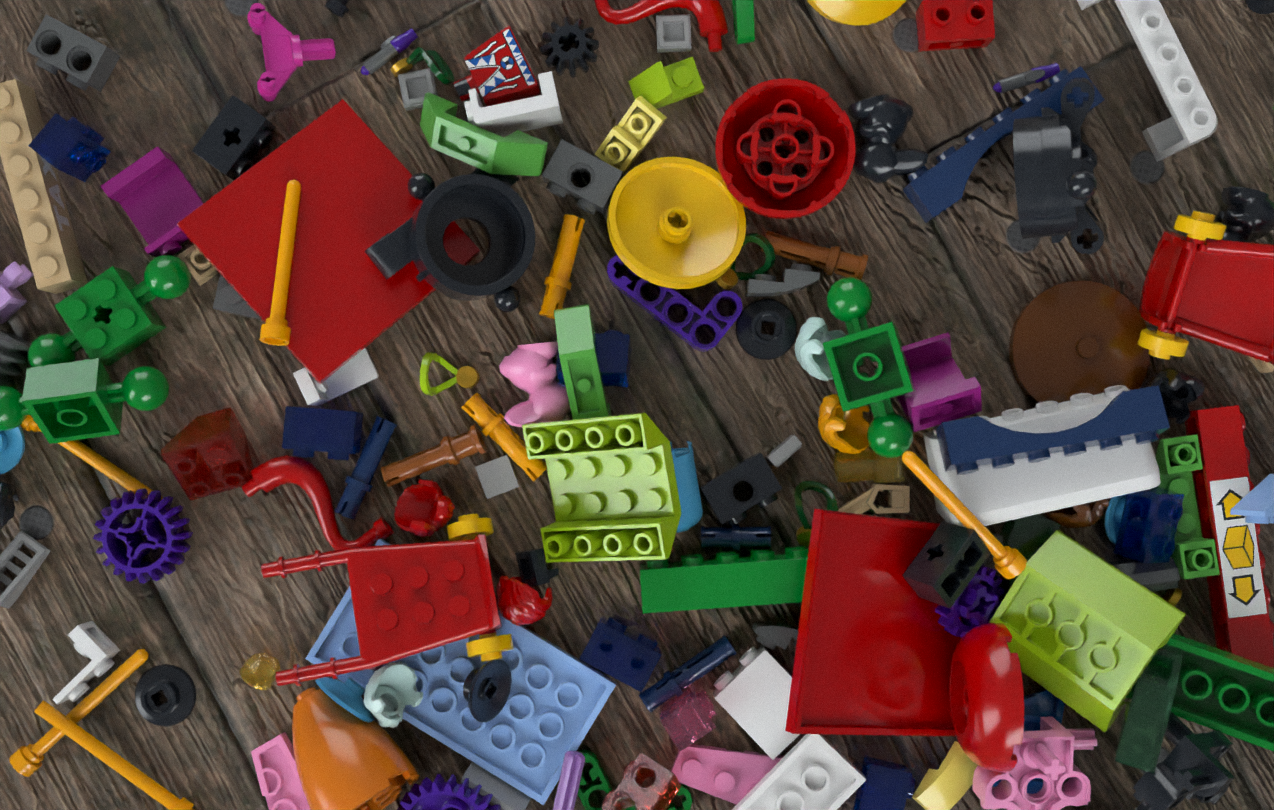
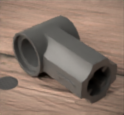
M1167 557L1139 562L1135 560L1108 562L1150 591L1178 588L1180 575L1173 558Z

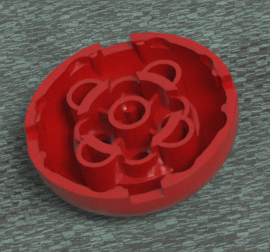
M779 78L752 86L731 103L718 127L715 157L724 185L739 203L762 216L776 219H793L807 216L820 210L839 194L853 169L856 144L854 131L845 110L842 111L838 104L829 96L828 92L807 81ZM768 128L774 133L773 140L770 142L761 140L759 133L762 129ZM802 130L808 136V141L804 144H799L794 137L796 131ZM777 150H787L789 154L788 157H780V153H776ZM766 162L770 164L772 173L768 176L761 175L757 169L760 163ZM797 164L803 165L806 168V175L800 178L793 174V166Z
M986 623L972 628L963 635L953 653L949 675L951 718L960 747L971 761L990 771L1010 772L1018 761L1016 754H1013L1014 745H1022L1024 733L1022 672L1018 653H1010L1007 643L1011 642L1012 635L1008 628L1002 623Z

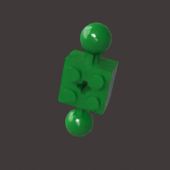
M158 256L148 263L144 272V281L138 285L129 271L114 266L110 267L54 305L70 328V331L63 336L49 333L36 338L28 350V360L31 367L76 361V352L82 348L90 359L100 358L103 365L111 366L166 328L150 302L157 297L174 299L183 295L191 282L188 266L176 256Z
M845 277L839 279L830 287L827 294V306L836 319L845 322L849 335L824 342V350L843 412L870 405L874 420L869 425L867 431L868 443L876 454L885 458H896L903 455L911 447L913 429L906 418L894 412L891 398L915 392V387L895 323L889 322L869 328L866 315L872 306V293L867 284L862 280L854 277ZM870 358L872 362H878V368L874 370L875 375L870 377L869 373H862L861 367L866 365L865 359Z
M100 358L27 368L23 395L14 388L0 386V431L15 429L22 424L27 415H31L49 444L120 434L123 402L126 401L131 407L140 411L157 409L167 400L169 382L160 370L149 366H142L131 370L123 382L113 383Z

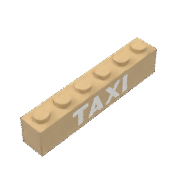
M17 79L0 83V156L37 289L57 294L82 287L88 281L35 91Z

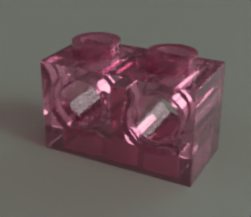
M694 685L684 690V694L680 697L675 696L659 707L660 722L679 751H682L716 728L713 717L717 715V712L714 709L715 706L704 689L698 692Z

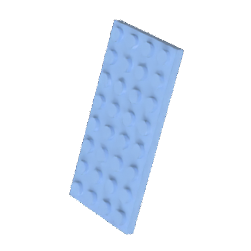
M378 539L375 546L391 544L383 539ZM350 586L305 658L313 664L330 662L331 657L340 660L360 656ZM499 610L498 613L502 627L496 630L497 636L512 635L514 649L502 652L503 658L500 659L508 664L512 683L509 697L503 709L495 718L488 722H479L472 716L468 702L463 696V686L468 674L473 669L481 668L487 663L481 662V656L468 658L466 643L478 640L479 634L392 661L405 662L408 667L412 668L417 676V691L423 692V699L418 706H405L402 719L542 805L545 804L560 779L565 753L567 751H577L617 683L524 625L512 624V622L501 616ZM366 669L340 674L338 679L345 683L348 678H351L366 689V685L375 671Z

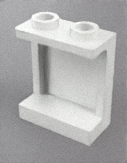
M552 71L538 74L542 95L483 107L476 89H469L470 100L464 102L469 123L471 122V124L499 136L509 135L516 130L524 132L563 123Z
M763 645L758 649L753 646L739 659L741 665L732 674L728 670L714 683L716 689L713 691V696L766 754L774 760L800 735L785 731L792 676Z

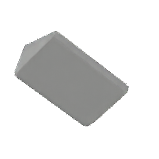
M474 762L470 763L460 780L462 784L465 778H469V788L474 789L479 784L482 785L479 794L482 796L492 794L493 797L490 802L494 805H501L502 810H525L531 800V797Z

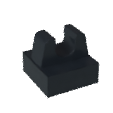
M543 548L515 553L522 583L529 586H538L549 583V579L559 574L558 568L547 569Z

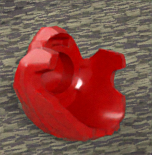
M419 479V485H411L404 489L396 502L397 506L394 509L396 524L402 530L420 537H430L436 531L442 529L452 518L455 505L449 497L444 495L437 482Z
M501 576L497 583L496 597L498 598L497 603L501 616L514 625H529L542 619L546 615V610L552 604L553 596L552 588L550 587L546 589L545 597L540 598L537 590L528 584L522 583L521 577L508 578L507 576Z

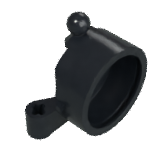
M1084 77L1070 79L1064 85L1061 93L1062 114L1057 113L1050 107H1042V116L1014 119L1013 157L1017 209L1022 238L1051 236L1052 243H1059L1070 232L1071 242L1076 251L1082 254L1095 253L1103 245L1104 227L1086 204L1097 189V181L1093 170L1097 165L1098 158L1095 151L1081 141V125L1095 97L1093 84ZM1074 87H1081V91L1083 93L1088 92L1089 96L1083 97V103L1075 104L1074 98H1068L1067 94H1072ZM1084 229H1092V234H1094L1092 241H1084V236H1081Z
M476 168L471 174L451 178L435 188V182L428 174L416 173L412 175L408 181V191L412 197L422 202L415 209L412 218L392 233L389 232L364 252L386 280L413 260L419 271V274L415 277L418 282L425 279L432 287L447 297L471 301L494 295V303L498 309L504 312L516 310L520 304V294L511 285L528 268L534 253L536 239L531 213L524 200L510 187L520 180L518 176L490 174ZM458 219H469L477 222L484 229L488 237V250L481 262L475 265L464 266L454 262L447 255L443 245V236L445 229L451 222Z

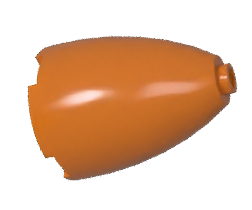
M311 687L296 697L298 702L293 707L292 719L293 750L297 772L310 810H383L401 797L400 793L403 791L401 787L408 782L411 786L418 781L420 776L406 754L375 720L368 723L359 719L331 699L322 689L316 690L315 687Z

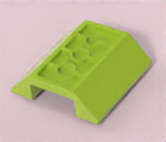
M646 413L522 425L528 460L545 459L556 522L540 528L546 563L666 560L670 557L682 512L670 441Z
M1056 530L1027 561L1025 569L1018 575L989 623H1002L1008 628L1012 635L1011 642L1007 643L1010 653H1018L1023 673L1099 729L1107 732L1125 706L1126 702L1124 699L1157 650L1167 644L1186 614L1060 530Z

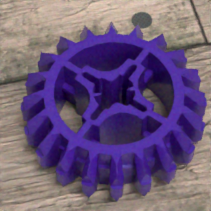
M141 488L136 493L130 490L124 492L122 498L115 497L111 499V507H105L101 510L100 513L105 519L97 520L94 525L101 529L102 532L95 534L93 539L102 541L103 546L99 547L95 553H105L108 558L104 560L103 565L109 566L114 564L113 575L118 576L125 572V579L130 582L135 580L136 577H138L140 583H146L150 581V578L158 581L164 577V573L170 575L175 572V564L180 565L185 561L182 553L189 551L191 546L183 540L190 538L193 532L183 530V526L188 524L190 519L187 517L180 519L178 516L183 510L181 505L174 508L170 507L173 497L167 496L161 500L160 491L154 490L148 494L147 489ZM132 509H143L142 515L137 517L135 523H122L129 511ZM159 520L162 522L166 532L160 528ZM140 530H143V531L145 532L143 535H147V540H148V541H145V542H144V541L142 540V538H143L144 536L142 535V536L140 537V535H139V531H140ZM122 540L126 543L127 550L125 549ZM161 547L165 549L157 561H143L151 548L157 549Z

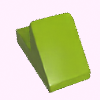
M693 57L663 67L661 61L657 62L628 81L634 100L642 96L656 109L704 92V86Z

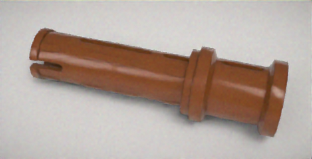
M767 230L765 238L773 246L775 255L824 269L823 272L828 276L837 274L862 280L869 255L862 254L858 256L841 251L840 247L836 245L834 247L831 246L829 249Z
M474 424L470 426V430L454 437L444 436L438 445L397 462L382 466L381 473L387 486L392 487L404 480L447 463L457 465L460 464L461 459L478 452L480 454L487 453L486 443L480 429Z

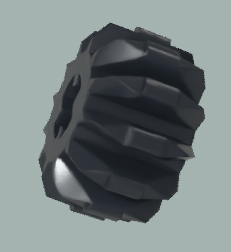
M566 16L564 17V26L562 27L555 21L551 23L553 33H543V40L547 44L540 48L542 55L548 56L545 60L548 68L556 66V73L559 76L564 74L566 69H569L570 76L574 78L577 74L576 68L579 67L584 73H587L589 71L587 62L597 61V54L594 50L599 48V41L592 39L595 34L592 27L583 29L584 21L581 18L573 26L571 25L570 18ZM571 42L575 43L576 49L571 48L569 52L564 51V46L569 47Z

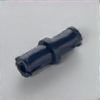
M739 523L732 525V527L701 526V537H715L701 538V548H733V551H740V547L771 548V526L739 527Z

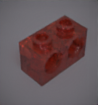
M640 753L635 761H631L626 766L623 772V779L617 788L607 794L602 804V810H624L630 806H635V810H666L681 788V784L674 773ZM656 777L652 786L648 788L641 787L646 778Z

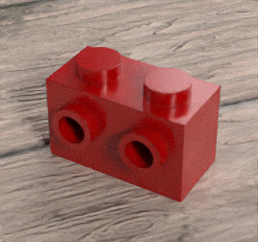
M923 0L916 10L919 52L986 48L995 38L993 0Z

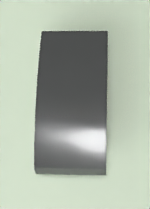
M792 264L791 269H785L782 272L781 282H776V276L756 274L755 279H749L746 284L745 297H773L794 293L815 284L820 279V272H812V266Z
M760 621L753 624L752 629L758 634L756 640L766 647L774 650L778 645L786 650L792 638L796 639L793 643L796 647L799 626L771 621Z

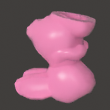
M557 341L517 345V348L510 356H505L499 365L500 373L508 378L516 387L529 394L527 401L514 405L505 413L504 419L511 426L522 427V425L530 423L561 421L571 411L566 386L556 381L559 367L556 363H553L552 358L558 351Z

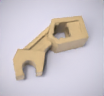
M872 483L868 490L839 507L838 511L863 514L870 509L875 514L909 513L910 486ZM888 490V507L875 506L873 502L876 500L878 491Z

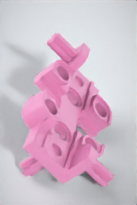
M1052 716L1040 717V731H1024L1022 745H1014L1013 754H1016L1018 761L1012 771L996 772L977 766L973 775L972 790L980 799V806L983 809L993 810L1000 808L1007 810H1061L1070 805H1088L1091 796L1090 780L1073 763L1074 750H1094V746H1097L1095 730L1093 728L1066 729ZM1035 778L1043 779V786L1039 792L1035 794L1027 793V785L1031 780ZM1001 780L999 785L992 788L996 781Z

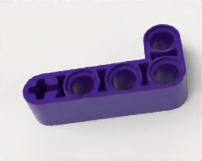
M618 255L614 256L607 265L609 281L615 288L698 351L707 352L712 350L742 311L741 298L732 291L719 292L703 312L674 289L652 284L642 278L637 282L634 291L629 289L632 286L630 279L626 276H622L620 279L616 278L617 271L615 267L623 268L625 266ZM629 269L630 276L637 280L638 276ZM648 284L656 286L660 292L659 297L652 302L644 300L640 295L641 289ZM723 299L730 300L734 304L735 313L729 317L720 315L716 309L717 302ZM675 305L682 306L687 312V318L680 323L671 321L667 315L669 308ZM702 326L709 327L714 333V340L709 344L699 343L695 337L696 329Z

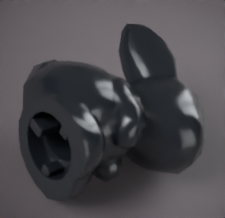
M883 94L861 100L848 107V112L852 118L860 121V126L856 129V135L859 139L865 141L855 153L853 169L857 175L866 177L875 183H881L894 175L910 174L927 163L928 154L918 149L898 150L895 146V143L903 135L908 122L914 115L912 106L904 100L890 97L889 94Z
M1229 186L1228 188H1223L1221 198L1228 207L1226 211H1220L1216 218L1218 223L1227 225L1222 240L1251 242L1264 237L1271 230H1274V202L1269 199L1267 193L1245 187Z

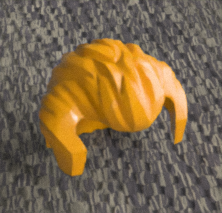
M838 394L824 397L819 408L818 429L823 440L832 448L848 454H857L868 448L867 431L870 423L863 417V411L869 412L870 406L867 405L843 412Z

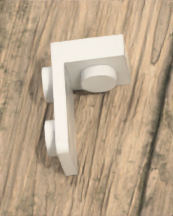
M367 348L360 351L321 384L316 381L306 368L293 373L307 405L320 406L379 377Z
M93 621L77 625L68 634L75 642L73 645L77 652L84 657L90 658L92 661L52 699L57 705L69 699L72 702L78 700L90 688L87 683L95 675L97 677L102 676L115 663L112 658L120 649Z

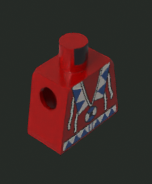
M510 26L504 28L467 54L464 60L471 74L453 83L462 102L470 98L468 90L475 88L477 93L481 94L486 106L530 98L541 94L538 83Z

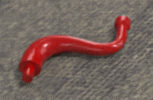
M594 0L599 15L606 22L615 25L630 24L669 8L679 7L688 9L693 12L698 20L700 36L708 38L709 52L722 51L721 36L728 33L724 9L719 0H640L622 10L611 8L608 0Z
M284 455L267 460L251 470L253 478L242 486V490L248 497L253 496L261 489L269 493L278 486L287 483L300 486L310 497L322 532L327 542L335 550L371 546L378 539H387L394 534L388 522L383 517H380L373 523V527L359 538L352 541L345 540L338 529L331 494L322 473L311 462L298 456Z

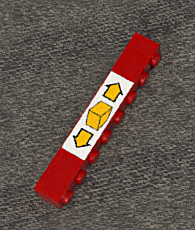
M1239 405L1189 410L1190 417L1185 421L1186 435L1197 434L1203 467L1201 470L1192 471L1202 538L1214 539L1220 575L1207 576L1216 647L1274 668V624L1269 618L1270 592L1264 583L1263 576L1265 557L1259 548L1258 541L1260 524L1245 523V516L1230 515L1231 508L1254 489L1248 471L1250 453L1245 446L1243 436L1246 426L1245 418L1240 412Z

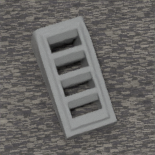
M22 530L0 554V581L8 586L4 592L0 589V606L7 609L18 599L51 551ZM23 544L36 553L32 559L20 551ZM15 556L27 564L23 569L11 562ZM6 568L17 575L14 580L3 574Z

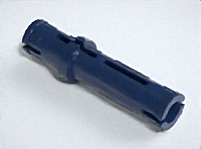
M379 416L375 418L374 425L351 476L347 475L345 479L347 483L337 508L334 510V512L353 520L356 519L366 492H371L373 485L370 483L393 431L397 427V424Z
M723 635L722 638L671 673L669 670L663 673L664 677L638 695L651 713L675 695L680 697L684 694L682 690L737 653L726 636Z

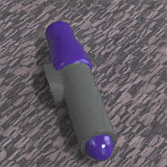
M410 28L399 36L394 35L385 40L380 46L381 50L363 63L361 74L372 75L396 55L407 49L418 38L414 30Z
M1058 63L1032 68L1031 70L998 80L993 86V90L1002 94L1033 83L1042 82L1058 74L1060 67Z

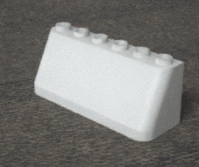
M1077 0L1081 10L1103 1ZM1114 0L1172 116L1142 131L1156 162L1210 137L1217 129L1218 119L1160 1Z
M1123 385L1111 386L1104 389L1105 393L1097 395L1080 393L1072 395L1070 401L1061 403L1057 401H1044L1036 404L1034 409L1023 411V409L1014 408L1003 411L1002 416L994 418L987 416L979 417L994 425L1013 431L1028 433L1059 432L1077 427L1097 417L1111 400L1121 392L1130 389ZM940 425L935 426L931 432L923 433L929 468L984 526L1152 489L1161 484L1159 467L1151 443L1136 444L1135 439L1122 441L1123 446L1111 450L1101 451L1098 445L1087 447V452L1080 455L1065 457L1064 452L1051 453L1050 459L1040 462L1029 463L1028 458L1014 460L1015 464L1009 467L993 469L992 464L978 466L979 470L976 472L957 475L956 470L945 472L936 429ZM934 495L936 510L948 523L965 527Z

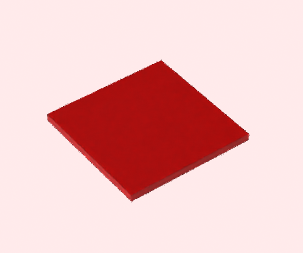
M343 99L177 223L178 228L265 323L266 318H270L287 183L290 180H297L301 184L285 320L288 321L291 333L289 344L285 346L319 384L328 379L436 290L425 279L418 282L415 277L419 274V271L413 260L386 280L364 252L389 232L392 233L412 218L415 209L422 201L412 197L408 191V181L412 174ZM451 222L445 229L443 236L444 249L454 262L465 266L480 254V249L455 222Z
M814 509L785 731L792 734L956 736L950 711L949 675L953 653L961 637H956L944 630L945 627L938 623L942 615L935 612V608L939 604L920 598L902 576L939 527L940 523Z

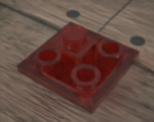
M231 407L197 416L161 449L162 458L190 501L242 487L253 478L251 470L254 469L245 432Z

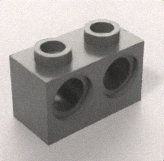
M47 14L26 50L38 58L37 66L54 75L57 74L58 70L68 75L66 81L84 91L90 86L101 92L120 58L118 54L107 46ZM61 43V49L53 55L54 47ZM92 58L91 66L83 71L85 61Z

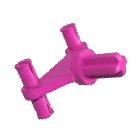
M254 3L251 6L247 20L252 31L256 35H261L266 72L261 74L257 82V90L263 100L267 102L275 100L297 67H303V61L335 58L336 51L333 39L300 40L299 35H293L265 10L263 4Z

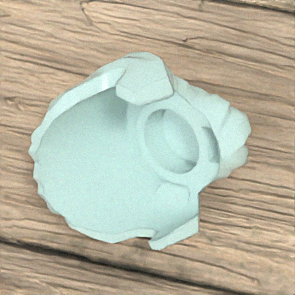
M810 317L802 325L796 339V359L801 367L812 377L823 381L833 380L823 343L847 335L842 330L828 331L827 324L823 318Z
M392 662L376 670L369 679L363 702L365 707L378 719L380 726L397 727L399 722L402 721L405 706L412 705V707H416L421 703L423 692L417 691L415 671L408 667L405 662Z

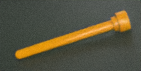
M290 180L286 187L270 318H266L265 324L261 325L259 339L263 343L277 346L288 345L291 333L288 321L285 320L301 193V184L297 180Z
M27 415L20 425L26 431L41 432L31 415ZM74 440L58 443L126 490L136 493L138 489L145 488L148 494L153 491L81 441Z
M913 451L903 453V463L966 528L972 529L977 533L993 555L995 569L1005 579H1012L1018 576L1025 569L1027 559L1016 548L1003 546Z
M145 649L137 650L75 706L66 717L78 724L147 661L149 657L148 652ZM52 727L35 744L21 746L10 756V764L19 774L30 777L42 766L44 754L65 734Z

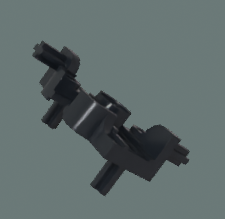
M1169 711L1164 717H1160L1156 727L1176 747L1163 762L1150 768L1134 785L1133 788L1136 792L1133 796L1139 802H1142L1135 810H1173L1185 797L1188 800L1197 798L1201 803L1211 802L1214 805L1225 794L1229 784L1235 778L1220 763L1221 758L1233 743L1219 730L1194 734L1172 711Z

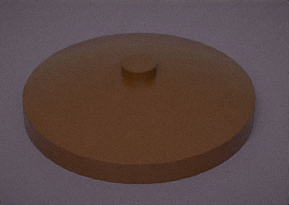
M1093 281L1064 282L1042 291L1025 305L1011 331L1009 358L1017 383L1035 404L1044 401H1057L1058 403L1070 401L1072 395L1080 393L1097 395L1105 393V388L1117 385L1126 386L1130 390L1139 389L1145 379L1150 363L1149 349L1137 344L1141 330L1147 329L1144 319L1141 317L1142 315L1134 304L1119 291Z

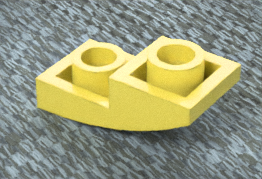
M642 96L637 97L619 124L611 129L595 155L602 161L623 171L624 174L667 117Z
M954 741L939 769H928L912 798L925 810H950L972 786L974 771L978 765L968 758L960 747L959 742Z

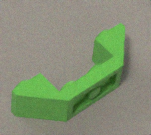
M425 93L420 127L431 148L490 174L539 176L542 174L548 142L519 130L505 138L457 118L458 104L432 93Z
M589 304L554 310L558 351L572 418L612 416L610 404L606 401L595 348L596 336Z
M1193 434L1160 439L1156 461L1159 467L1161 484L1155 487L1154 490L1162 541L1170 557L1174 559L1182 579L1220 575L1214 539L1202 538L1192 471L1203 469L1198 436Z

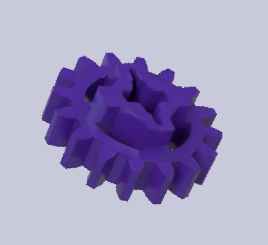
M982 564L951 608L942 605L935 608V612L942 615L938 623L945 627V631L962 638L972 628L989 623V620L995 614L996 608L1001 604V601L998 599L999 596L1005 593V589L999 587L1002 578L995 575L996 571Z

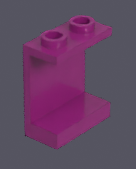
M158 146L101 185L108 198L120 203L148 243V246L144 248L145 251L154 257L161 255L173 256L180 251V245L187 241L188 238L178 228L177 223L204 203L172 156Z
M948 332L902 346L915 392L895 398L912 426L913 432L982 411L981 385L976 377L964 378L952 358L951 337Z

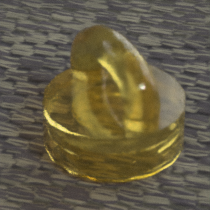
M257 653L251 655L245 661L239 673L248 685L256 689L266 690L274 683L276 672L280 670V663L272 655Z

